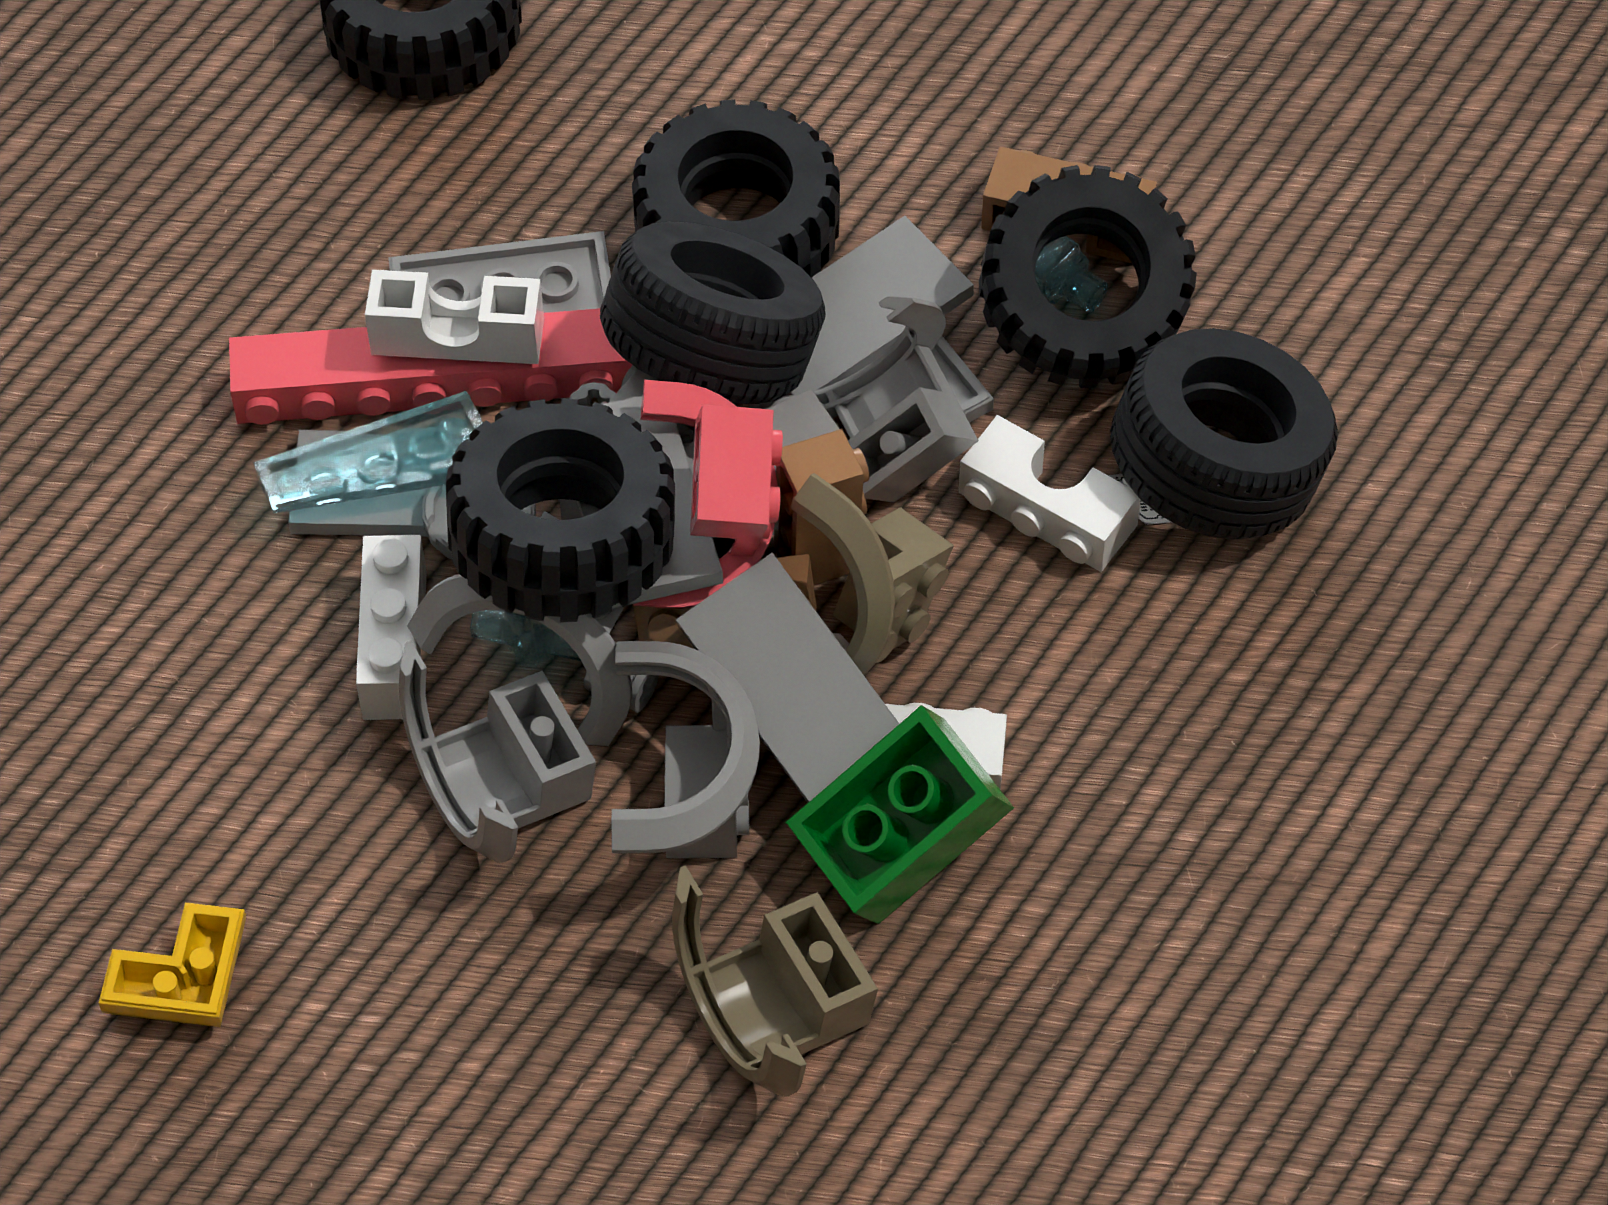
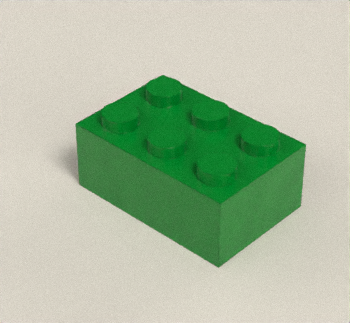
M921 705L794 814L786 823L851 910L861 917L880 924L1012 811L1014 807L947 721Z

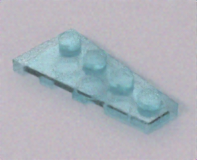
M464 391L253 463L257 479L273 514L446 485L447 469L452 465L453 454L465 439L469 440V434L483 421L468 392Z

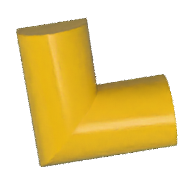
M185 903L172 956L112 949L99 999L101 1011L106 1014L221 1027L246 922L245 910Z

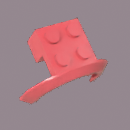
M644 380L640 420L673 422L695 427L690 535L731 538L735 540L731 549L719 559L723 571V584L633 604V606L655 608L694 607L761 560L770 542L775 523L778 521L780 510V487L777 484L774 465H780L783 433L782 430L773 429L774 410L737 407L721 395L693 384Z

